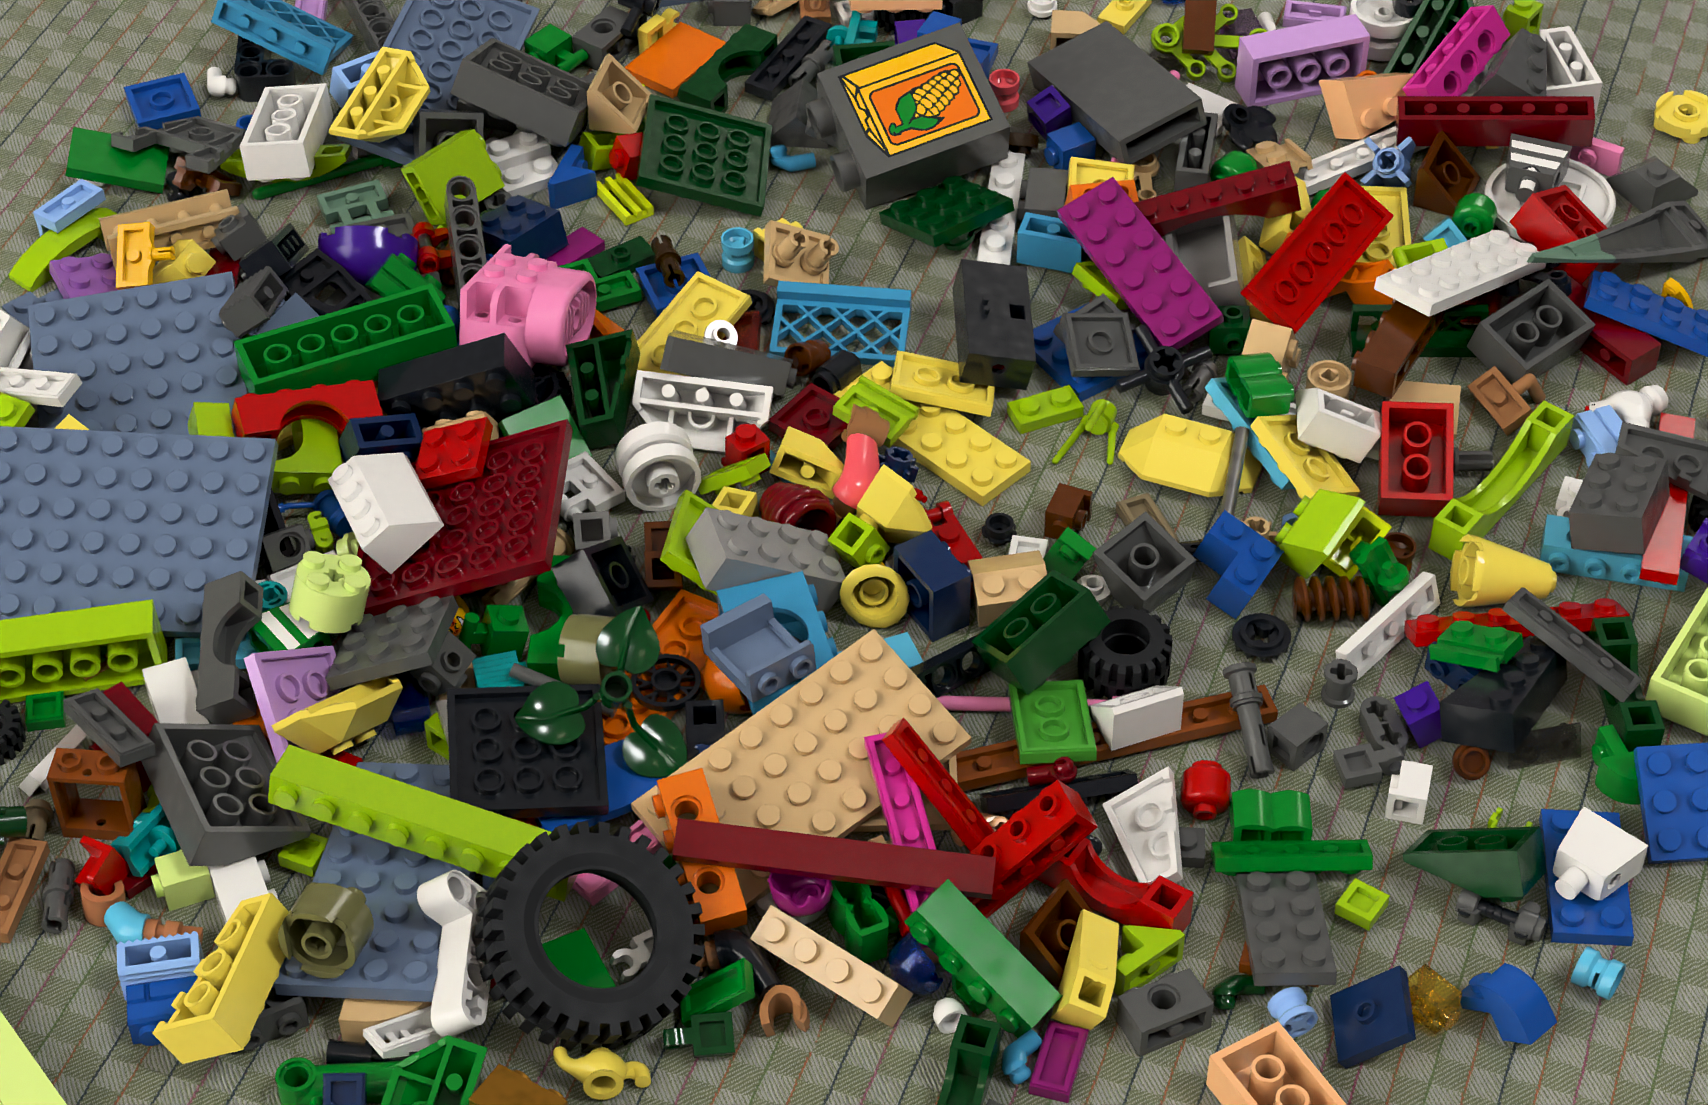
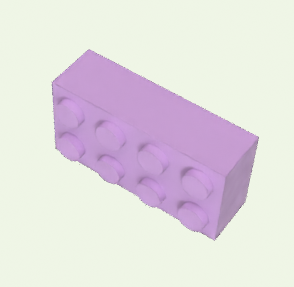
M1356 14L1239 37L1235 88L1247 107H1261L1320 95L1322 91L1319 80L1355 77L1366 70L1370 35Z

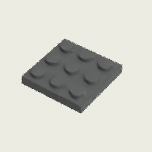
M451 595L443 598L438 596L429 597L420 604L410 607L398 605L391 608L387 613L376 616L364 614L363 620L359 625L357 623L351 625V630L348 631L325 678L331 691L433 665L459 608L454 596Z

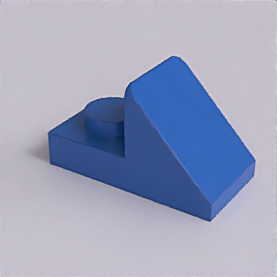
M571 144L549 180L548 191L551 208L559 209L597 195L596 173L588 169V162L584 160L583 146Z

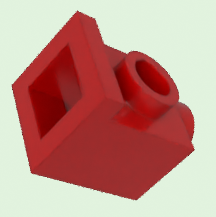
M741 424L737 426L734 433L725 437V457L721 458V464L725 467L766 453L770 462V439L755 424ZM769 467L766 468L765 470H763V471L760 472L759 474H762V473L768 471L770 468H769Z

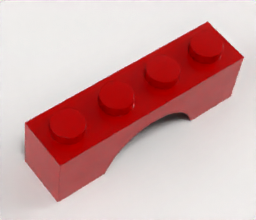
M350 380L344 384L327 386L318 384L299 390L281 389L275 393L261 395L255 393L245 394L234 399L231 419L236 437L271 438L277 441L280 432L287 425L297 420H321L333 426L342 435L349 419L383 416L373 380Z
M1084 838L1036 878V880L1054 889L1062 879H1068L1089 907L1124 925L1177 929L1183 932L1191 922L1194 892L1160 875L1155 880L1147 883L1134 882L1121 877L1103 863L1095 852L1091 840Z

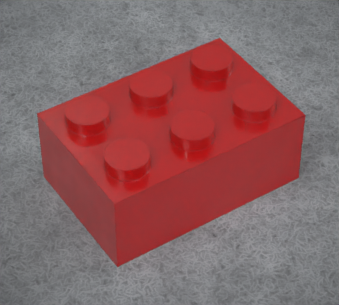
M1382 401L1380 412L1381 436L1379 438L1378 515L1436 517L1453 499L1454 403Z

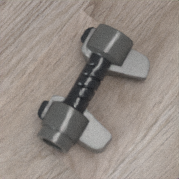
M1465 888L1462 889L1455 907V911L1458 912L1457 919L1472 926L1481 921L1483 916L1500 923L1502 922V924L1508 926L1507 939L1522 946H1525L1528 940L1540 942L1548 921L1541 918L1540 905L1531 900L1515 912L1500 905H1495V903L1487 901L1485 897Z

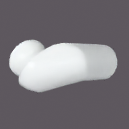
M211 67L207 70V89L211 95L222 97L224 93L229 95L235 94L236 80L234 78H226L218 67Z

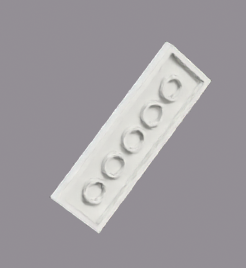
M1491 230L1378 276L1374 289L1430 317L1544 269L1546 263H1528L1527 260L1532 253L1539 252L1534 245L1520 243L1510 238L1509 234L1504 231Z

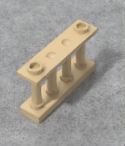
M224 189L99 218L106 250H110L116 271L118 225L150 222L155 226V248L173 246L177 240L193 239L203 250L215 248L211 239L216 236L214 230L218 228L219 223L224 218L230 215L235 216L240 212L237 206H231L228 190Z

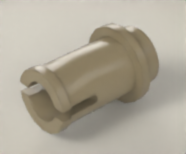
M32 799L24 806L27 814L26 836L19 838L44 841L47 824L53 819L54 813L49 802L43 799Z

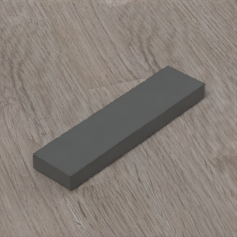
M1523 587L1519 589L1502 608L1504 612L1620 702H1625L1642 682L1638 675Z

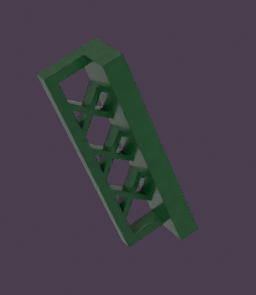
M1352 304L1348 331L1351 357H1354L1358 350L1363 351L1369 332L1377 330L1383 311L1390 310L1392 305ZM1456 305L1446 309L1445 320L1440 323L1419 357H1476L1467 347V344L1478 324L1488 317V305ZM1359 316H1374L1377 319L1371 325H1358ZM1467 316H1479L1477 325H1463L1459 321Z

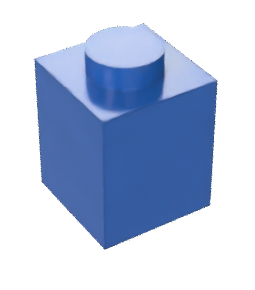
M1080 122L1047 133L1046 148L1044 149L1045 159L1050 166L1062 170H1069L1071 157L1095 160L1096 139Z

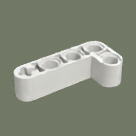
M451 870L421 884L417 890V900L422 911L442 926L437 962L438 973L431 1006L432 1025L441 1037L447 1035L457 1036L485 1022L491 980L483 982L480 970L488 963L487 959L477 960L475 952L477 946L483 941V938H475V927L483 919V917L477 915L480 905L487 898L485 896L487 890L458 870Z

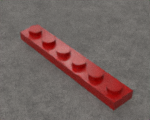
M1608 598L1597 599L1594 603L1590 604L1568 601L1560 603L1557 607H1550L1581 632L1590 631L1593 618L1630 616L1617 601ZM1493 608L1488 613L1480 614L1458 611L1453 613V616L1447 617L1424 614L1418 616L1417 619L1405 620L1404 634L1415 647L1428 646L1433 641L1437 642V638L1455 621H1470L1473 624L1486 627H1503L1508 631L1522 633V637L1535 636L1504 612L1502 608Z

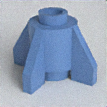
M1410 136L1397 146L1398 149L1387 147L1380 150L1369 137L1364 140L1365 144L1375 154L1372 165L1373 169L1361 179L1365 186H1405L1408 188L1413 184L1409 179L1412 170L1410 161L1416 144Z

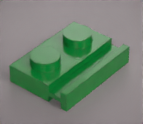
M1455 621L1437 638V644L1429 646L1431 660L1498 672L1500 664H1506L1523 647L1522 633L1508 631L1503 627H1486L1473 624L1470 621Z

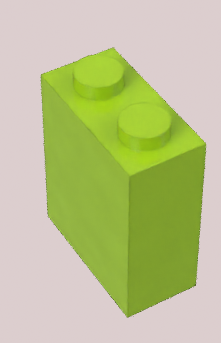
M475 129L460 131L400 168L429 223L432 225L447 223L444 203L446 185L451 178L455 176L470 178L476 187L478 203L505 186L501 179L502 173L500 168L490 159L486 151V142ZM454 195L458 199L466 198L463 195Z

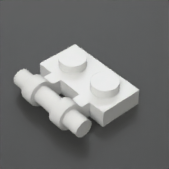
M586 451L568 460L560 515L567 522L572 521L573 523V513H583L582 511L587 508L592 512L607 511L625 501V491ZM571 490L575 496L568 498L564 493Z

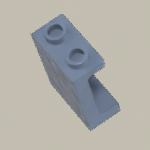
M764 593L700 625L704 653L752 703L816 670L814 645L809 640L799 643L774 618L772 601Z

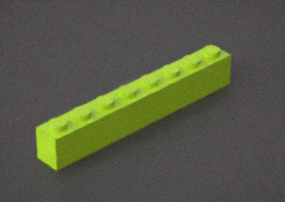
M290 744L270 774L268 803L494 879L527 843L530 845L536 836L545 831L548 835L551 833V831ZM578 874L557 883L546 896L565 902Z

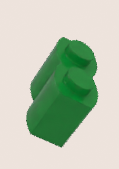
M1263 352L1228 356L1225 378L1230 391L1237 397L1239 406L1247 418L1289 413L1290 403H1293L1295 398L1294 387L1282 374L1281 364L1274 359L1272 354Z
M1252 788L1232 792L1229 808L1231 841L1311 840L1313 827L1309 794L1294 790H1283L1270 794L1266 791Z
M831 880L833 891L828 902V918L833 928L844 936L846 951L866 964L887 957L889 920L884 908L871 898L870 885Z

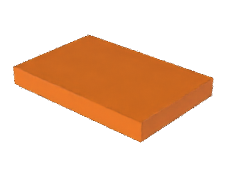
M680 21L624 68L641 84H645V86L674 98L678 95L680 86L687 82L696 73L697 69L703 66L713 56L715 51L720 49L726 42Z

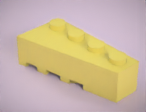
M272 893L242 900L214 940L218 949L210 953L205 959H202L193 972L198 978L187 994L179 992L171 1004L176 1011L168 1023L160 1021L152 1032L182 1064L244 1050V1047L250 1041V1034L259 1015L264 1010L265 1001L274 982L279 977V970L286 957L278 942V931L289 911Z

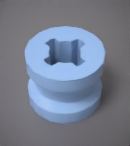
M1289 987L1279 991L1272 996L1267 1005L1270 1015L1278 1019L1292 1038L1299 1037L1310 1031L1318 1020L1314 1008L1306 1004L1307 996L1300 987Z

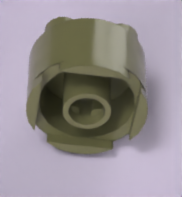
M573 614L568 617L559 639V644L565 645L564 657L557 658L558 672L562 682L569 685L600 684L601 686L602 680L607 674L616 672L617 668H609L600 664L596 655L597 638L603 628L615 617L591 614Z
M309 883L279 928L278 942L283 954L289 960L293 956L302 963L300 969L309 975L327 979L343 975L345 970L354 965L374 929L373 917L368 906L365 904L366 897L364 893L355 887L345 888L331 883Z

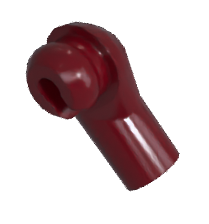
M1060 757L1051 764L1027 767L1029 786L1054 783L1058 779L1064 784H1069L1076 778L1078 770L1071 758Z

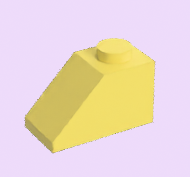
M193 239L177 240L173 244L175 260L158 262L153 269V284L205 276L216 261Z
M788 426L769 473L795 484L816 488L828 498L833 499L835 495L832 488L840 478L844 464L821 439Z

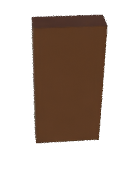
M1185 0L1182 53L1213 55L1217 0Z

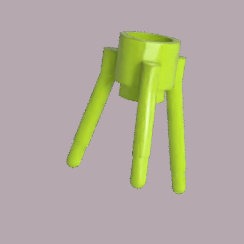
M1105 399L1094 401L1087 415L1082 417L1080 424L1054 456L1052 463L1054 465L1058 464L1082 432L1086 430L1095 435L1108 433L1107 464L1112 465L1115 455L1116 433L1119 429V424L1114 421L1117 416V409L1114 404Z

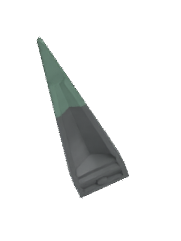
M1686 201L1665 202L1636 217L1593 235L1532 253L1527 262H1695L1698 258L1708 257V226Z

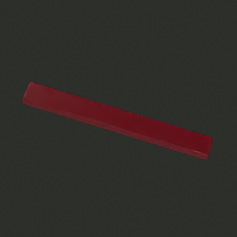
M682 818L677 820L672 860L924 892H933L944 881L949 879L965 897L989 900L992 899L996 857Z

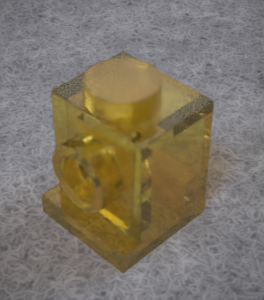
M1424 964L1408 977L1413 1020L1420 1025H1424L1436 1035L1442 1029L1445 1031L1451 1029L1461 1015L1459 1006L1462 992L1427 964Z

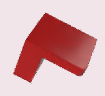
M83 835L79 843L89 852L90 857L74 882L79 887L82 883L90 884L95 895H110L114 892V883L120 880L123 882L130 872V868L114 847Z

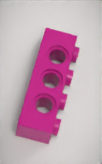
M1494 5L1470 7L1402 88L1406 96H1461L1468 90L1469 84L1485 69L1488 61L1501 50L1502 44L1511 35Z

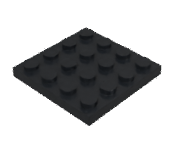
M600 684L570 685L578 694L579 705L588 701L600 689ZM539 686L447 689L450 798L509 818L608 815L609 802L601 701L594 704L588 710L581 712L586 726L584 733L577 740L565 745H550L528 736L515 721V716L521 710L529 695Z

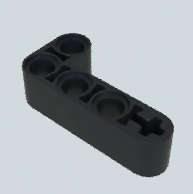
M238 35L234 71L238 94L241 100L245 102H259L265 87L296 85L294 67L290 61L284 59L270 60V50Z

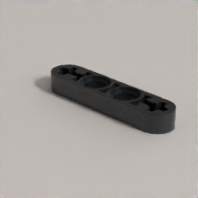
M977 635L910 668L936 698L991 671L971 642ZM972 652V664L964 670L962 667L963 658L967 653ZM943 666V679L935 685L934 674L939 667Z

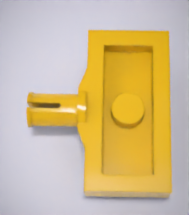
M150 222L118 225L116 288L118 290L153 285L155 262L175 260V249L173 246L155 248V226Z

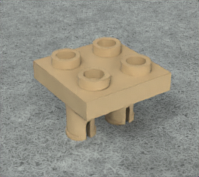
M770 220L765 225L763 284L775 287L778 286V281L829 284V260L839 251L837 241L825 234Z

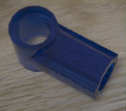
M409 671L394 674L403 686L392 710L396 736L424 732V722L431 717L428 697L424 696L423 688H421L418 681Z

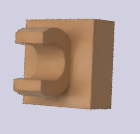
M800 0V20L806 15L831 24L829 0Z

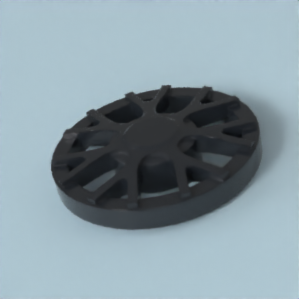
M675 654L659 655L652 670L649 669L643 673L650 676L651 681L639 679L641 674H632L631 676L634 698L644 707L655 711L668 712L680 710L685 707V701H694L701 689V675L697 666L689 659ZM666 663L667 668L656 670L655 665ZM680 665L687 668L681 675L676 671ZM695 681L694 686H681L683 682ZM647 689H652L653 691L645 696L640 692ZM680 693L685 697L676 700L673 696ZM658 697H667L666 702L656 701Z

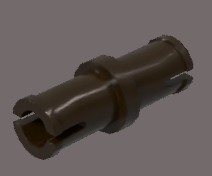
M660 235L663 243H659L658 237H655L651 243V248L655 254V266L662 273L666 286L676 288L674 279L677 280L678 286H681L685 280V275L681 269V257L674 250L670 237Z

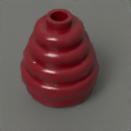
M779 482L768 487L760 498L759 510L764 520L780 524H790L794 527L811 531L818 530L827 534L828 538L836 529L837 516L834 508L830 504L828 497L816 488H810L802 484Z

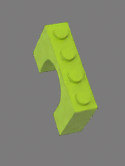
M193 403L187 423L189 435L235 437L229 403ZM317 419L294 421L291 428L295 454L285 459L276 460L272 481L273 493L318 495L324 490H332L327 479L342 464L337 429Z

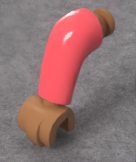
M853 404L847 430L844 429L841 434L842 440L846 442V455L841 476L832 488L835 495L832 500L834 505L832 506L837 516L836 522L846 517L849 512L855 514L859 501L880 470L878 448L883 446L887 438L890 423L888 420L880 417L877 411L867 406L860 407Z

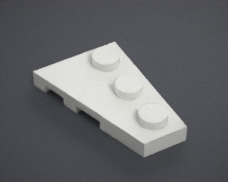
M1168 766L1102 804L1139 883L1151 882L1159 875L1174 883L1183 879L1175 779L1173 771Z

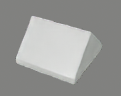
M1156 685L1089 705L1088 708L1092 719L1109 748L1113 751L1181 730L1184 692L1182 687Z

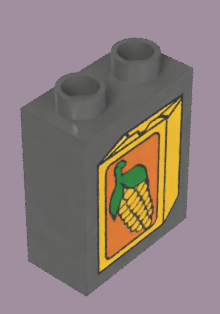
M960 22L817 73V99L806 103L807 116L817 139L820 140L832 136L839 153L830 156L831 168L842 192L856 188L866 210L941 183L948 177L960 176L1008 158L1010 125Z

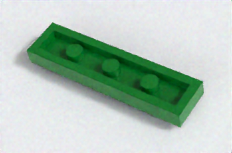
M1367 839L1211 842V858L1215 872H1222L1228 876H1236V873L1256 871L1264 873L1303 871L1315 872L1316 875L1322 871H1340L1345 874H1357L1361 870H1373V854Z

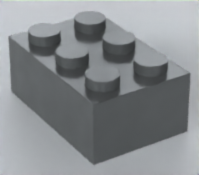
M1548 278L1481 321L1469 340L1467 347L1488 369L1496 366L1512 385L1528 373L1533 374L1536 378L1580 350L1596 324Z
M1616 453L1595 454L1568 512L1571 548L1644 555L1670 496L1668 459L1654 458L1650 455L1637 457L1622 456Z

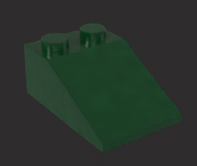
M1540 826L1427 830L1403 853V861L1485 898L1499 897V900L1502 902H1515L1523 899L1547 872Z

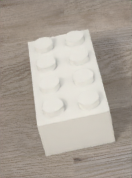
M327 83L264 88L240 144L247 181L270 182L275 179L285 178L298 181L311 176L315 166L314 156L320 145H323L333 119Z

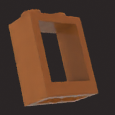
M56 748L46 778L63 837L82 838L85 835L99 840H115L118 836L127 837L134 830L133 824L136 817L142 810L147 808L136 762L120 768L104 751ZM76 783L119 786L123 801L80 798ZM101 822L105 823L103 826H98Z

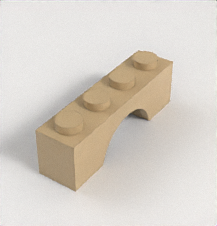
M770 905L750 937L758 945L891 1028L894 1027L914 994L773 905Z

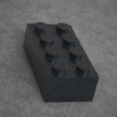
M502 333L379 369L377 396L380 406L387 415L415 413L422 432L423 428L434 426L435 422L440 419L456 420L466 417V414L470 411H486L494 418L535 406V373L507 335Z

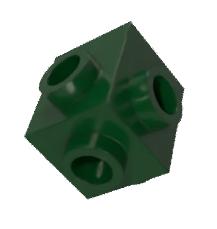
M1249 305L1217 306L1223 314L1224 322L1208 331V342L1212 354L1242 353L1252 321L1250 319Z

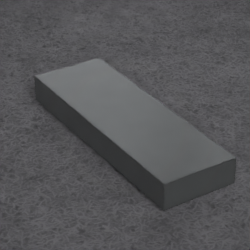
M98 688L63 700L64 712L120 768L156 755L155 743Z

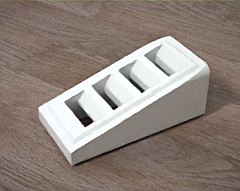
M431 1006L363 1029V1037L383 1059L409 1056V1052H418L443 1038L432 1025Z

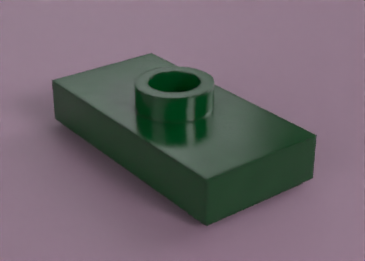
M641 235L588 258L598 278L627 270L634 273L636 272L635 268L655 263V254L651 246Z

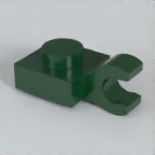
M732 1012L691 1015V1027L663 1030L664 1050L693 1046L694 1058L735 1055Z

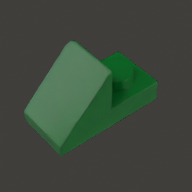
M1067 527L1043 558L1046 570L1050 572L1054 569L1073 580L1097 548Z

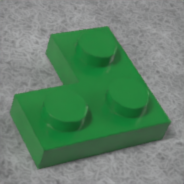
M588 258L558 266L587 271L593 276L596 284V309L599 312L642 300L641 289L630 270L598 278Z

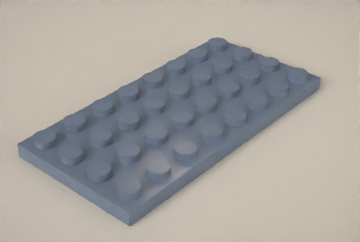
M406 0L382 47L412 52L431 91L420 109L456 110L459 97L450 94L462 59L491 38L522 51L524 41L528 38L538 18L540 9L518 0ZM413 120L404 134L380 143L337 136L339 141L403 165H407L415 160Z
M358 762L356 764V767L450 798L449 765ZM333 825L312 882L331 883L345 888L355 887L361 890L366 897L365 904L371 911L374 921L372 935L354 965L337 978L327 979L309 975L300 969L302 963L293 956L290 960L285 957L279 970V977L274 982L276 994L432 1002L438 973L437 962L442 926L422 911L417 900L418 887L451 870H458L474 881L476 872L468 871L450 863Z

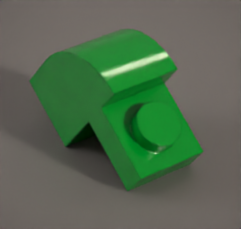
M1613 724L1598 727L1595 744L1591 748L1593 760L1598 766L1595 785L1603 794L1615 801L1639 805L1640 798L1633 751L1628 752Z

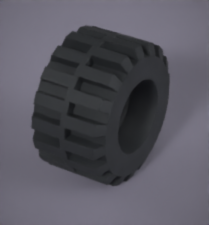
M1118 605L1110 606V610H1104L1111 622L1101 630V633L1095 639L1088 641L1078 650V675L1080 679H1083L1086 689H1094L1093 694L1099 698L1105 696L1109 700L1113 696H1123L1152 686H1165L1170 674L1173 642L1167 624H1161L1162 619L1158 615H1149V610L1144 608L1137 610L1131 605H1126V608H1119Z

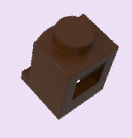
M1059 483L1045 511L1044 536L1057 540L1067 527L1074 532H1077V530L1083 531L1086 521L1091 519L1093 492Z

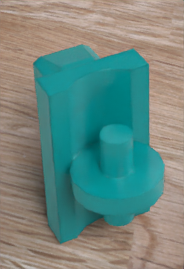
M852 11L849 27L847 28L844 25L831 27L827 32L826 40L831 41L830 47L834 44L847 45L876 42L878 21L862 20V13Z
M160 803L150 813L141 812L136 817L133 824L134 830L127 837L118 836L111 843V846L127 862L132 875L136 877H143L155 864L154 858L181 849Z

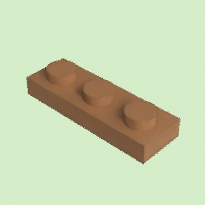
M14 837L9 838L0 858V942L10 944L50 853L47 841Z

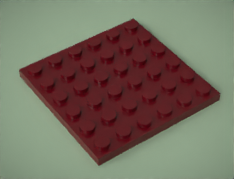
M568 419L490 440L482 477L426 489L444 526L392 574L366 554L359 545L357 556L361 558V566L367 570L371 578L364 614L376 616L387 613L391 608L398 605L410 607L420 604L429 597L438 596L443 598L451 595L470 594L480 589L504 585L510 581L537 576L551 571L573 428ZM417 461L411 463L414 470L416 468Z

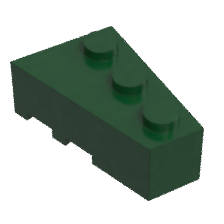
M633 329L566 345L579 427L589 450L619 443L623 438L641 354Z

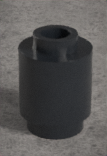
M839 350L816 369L815 375L812 377V383L831 394L839 390L842 391L857 377L862 375L861 362L854 353Z

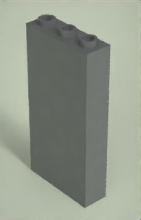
M1107 21L1027 62L1034 88L1041 92L1050 85H1053L1071 106L1072 121L1074 123L1080 122L1096 139V142L1120 163L1132 164L1207 124L1201 97Z

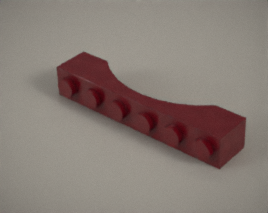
M1290 161L1134 202L1161 237L1182 226L1218 216L1252 215L1270 219L1301 210L1298 185Z

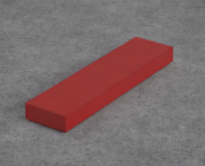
M903 717L894 723L882 739V742L971 852L986 836L994 833L995 830L908 721Z

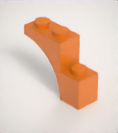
M1292 232L1287 233L1285 240ZM1388 259L1377 262H1355L1326 298L1346 291L1354 304L1392 305L1393 298L1375 290L1374 286L1378 276L1388 273L1395 268Z

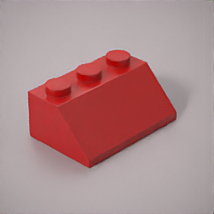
M1566 185L1531 194L1510 220V223L1517 230L1518 236L1526 242L1533 243L1537 251L1564 245L1608 229ZM1561 263L1560 266L1554 269L1566 271L1570 277L1585 288H1588V283L1594 270L1601 273L1604 271L1611 272L1621 263Z

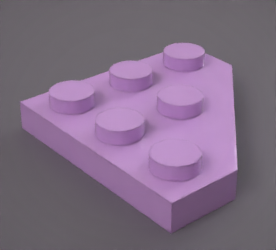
M333 646L258 652L243 658L277 763L289 744L296 747L299 746L275 733L271 725L341 691V688L331 691L325 679L336 658Z

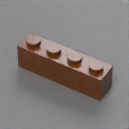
M1393 299L1391 309L1383 311L1377 330L1369 332L1363 351L1358 350L1354 355L1351 364V370L1355 371L1353 386L1392 399L1444 319L1446 310L1428 317Z

